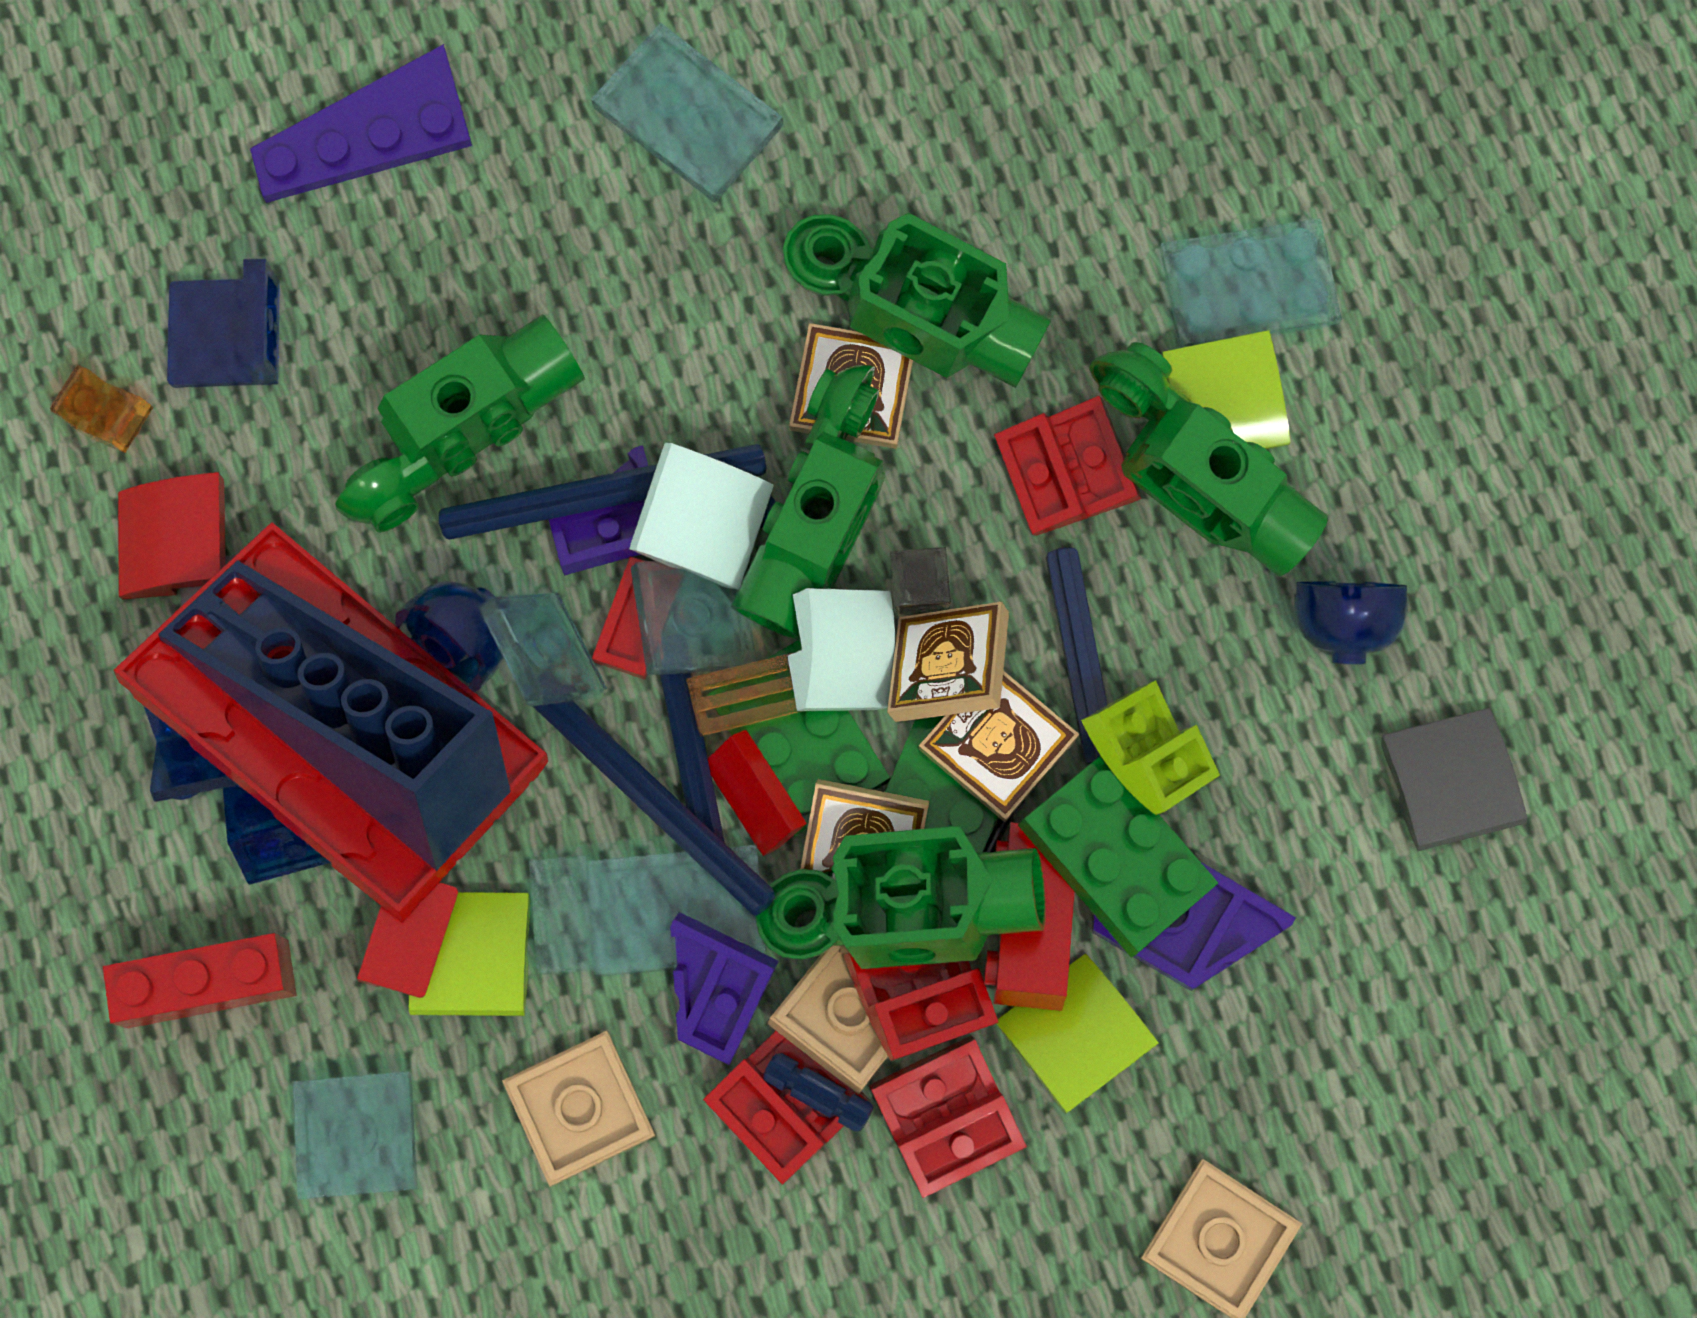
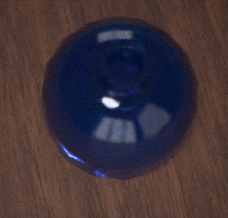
M443 581L432 584L413 596L396 613L395 625L398 629L406 624L408 631L412 635L410 639L442 666L447 667L463 681L469 683L468 688L473 692L480 690L498 670L504 660L509 640L507 627L500 613L502 607L498 599L485 588L477 587L475 589L464 583ZM465 655H467V656L469 657V658H467V659L461 661Z
M1299 581L1296 583L1294 609L1299 630L1313 647L1332 652V663L1366 664V653L1387 649L1397 641L1406 624L1409 606L1407 585L1382 582L1336 583V581Z

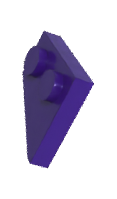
M643 445L635 447L627 453L629 460L614 473L649 466ZM645 500L549 519L564 576L623 560L630 556L641 555L629 548Z
M679 912L670 926L671 937H675L677 966L673 970L674 991L678 996L680 1005L676 1013L678 1040L730 1065L779 961Z

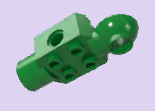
M910 213L889 222L887 228L880 231L874 248L870 247L868 240L858 227L849 220L832 214L812 215L798 221L787 233L783 245L785 266L796 283L808 292L821 296L836 295L848 302L850 328L945 378L950 377L968 365H972L1016 388L1051 322V319L1008 297L1006 263ZM824 256L830 258L835 264L827 265L821 263L816 257Z
M542 314L509 336L479 334L385 394L377 409L383 417L381 423L402 455L393 459L387 457L377 458L355 471L345 483L346 489L340 494L335 503L336 510L343 516L356 522L372 524L379 533L396 528L417 511L419 504L414 498L415 495L437 482L446 473L453 477L468 470L477 461L476 454L494 443L495 446L500 447L516 439L523 431L522 424L530 420L537 410L584 381L585 377L577 361L546 316Z
M1133 342L1127 350L1109 352L1091 362L1089 366L1091 376L1099 385L1098 390L1104 400L1126 416L1135 419L1145 417L1149 420L1126 452L1127 457L1121 464L1126 478L1210 543L1247 552L1278 577L1288 573L1306 556L1322 534L1328 521V515L1287 484V474L1274 464L1275 459L1268 450L1256 443L1244 441L1230 430L1231 423L1224 415L1212 408H1203L1199 404L1192 403L1189 398L1167 381L1172 372L1169 362L1156 350L1143 343Z
M855 365L847 367L838 373L827 368L821 375L807 408V414L816 417L804 443L805 448L810 452L808 454L800 451L796 457L787 479L788 482L793 484L784 504L776 501L771 508L763 527V532L768 534L766 544L760 545L731 604L733 610L747 619L775 633L797 641L801 640L793 594L807 588L833 589L878 498L885 479V473L882 472L883 460L876 458L874 453L846 441L848 435L855 438L860 436L878 398L879 390L871 387L875 367L871 365ZM818 507H826L832 510L823 519L815 520L807 517L812 510Z
M960 826L849 835L844 837L832 857L834 864L831 870L835 874V879L817 870L800 869L785 873L769 885L773 888L775 899L764 912L756 916L759 936L770 950L784 958L805 960L820 956L833 946L844 945L861 969L973 961L977 959L988 935L1044 930L1046 919L1045 886L1041 860L1036 848L976 853ZM808 910H816V915L811 923L804 927H795V922L799 915Z

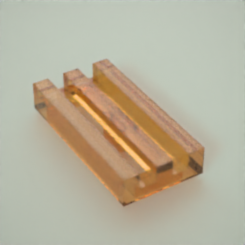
M793 653L687 678L686 681L700 736L802 712L797 711L795 698L710 719L707 718L706 710L792 690L793 685L788 655ZM789 670L790 676L702 697L701 691Z

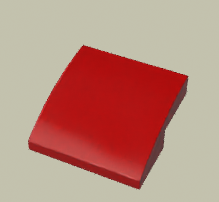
M1096 396L1050 417L1042 413L994 434L1030 531L1034 536L1142 499L1137 485L1123 474L1121 464L1126 457L1104 400L1100 396Z
M219 472L169 478L141 484L118 492L119 597L122 600L177 595V588L204 586L226 565L224 478Z
M850 953L844 955L846 965L862 1005L891 1061L999 1023L987 988L984 985L980 969L972 970L969 961L861 969Z
M775 1031L748 1058L743 1059L703 1100L783 1185L844 1126L838 1123L839 1117L833 1115L829 1118L790 1096L791 1090L785 1088V1090L781 1091L764 1080L765 1069L775 1054L782 1053L799 1062L798 1068L803 1070L804 1067H808L847 1089L845 1094L850 1097L856 1094L868 1102L870 1100L862 1091L858 1095L784 1036Z
M972 1035L868 1085L922 1198L1027 1147L1004 1096L999 1091L979 1046Z

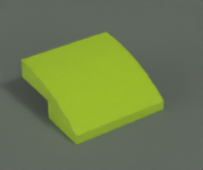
M1270 330L1162 352L1161 355L1172 367V372L1167 381L1189 398L1192 403L1199 404L1203 408H1212L1224 415L1231 423L1230 430L1244 441L1256 443L1265 449L1290 445L1285 400Z
M1156 680L1136 688L1081 720L1091 741L1113 774L1142 805L1155 815L1167 811L1220 776L1197 724L1179 731Z
M458 892L426 994L423 998L409 995L410 1015L525 1016L529 963L527 957L530 922L529 893Z
M1086 953L1069 965L1067 997L1062 1011L1014 1006L998 1019L999 1023L996 1024L1065 1114L1159 1044L1123 996Z

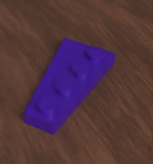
M443 44L250 148L262 196L265 202L268 203L471 147L472 142Z

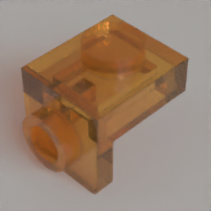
M77 365L53 401L50 410L81 434L126 453L154 407L140 396L106 383L88 368Z

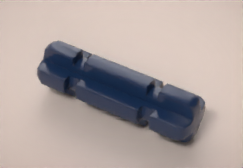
M782 1053L775 1054L772 1057L763 1076L767 1083L781 1091L785 1090V1088L791 1090L790 1096L829 1118L833 1115L839 1117L838 1123L854 1132H859L865 1127L873 1111V1106L870 1102L856 1094L851 1097L846 1095L847 1089L808 1067H804L803 1070L798 1068L799 1062Z

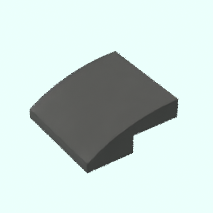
M1491 708L1382 735V749L1400 792L1399 805L1417 852L1527 823V814L1518 781Z

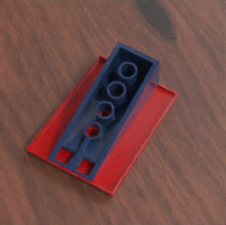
M273 522L263 529L114 669L118 682L128 689L138 702L185 738L195 751L267 807L277 820L329 860L334 869L401 922L409 916L419 905V902L457 864L456 862L459 859L461 860L488 831L493 822L498 820L527 789L529 783L539 776L548 762L545 751Z

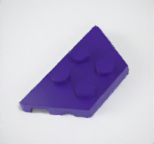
M1202 863L1218 884L1137 953L1134 958L1192 991L1292 926L1296 917ZM1093 914L1092 933L1126 952Z

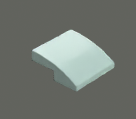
M665 443L629 549L669 567L684 569L723 587L739 590L774 484L706 455L673 443Z
M807 588L793 594L802 650L788 655L797 711H850L887 708L895 653V626L891 592Z

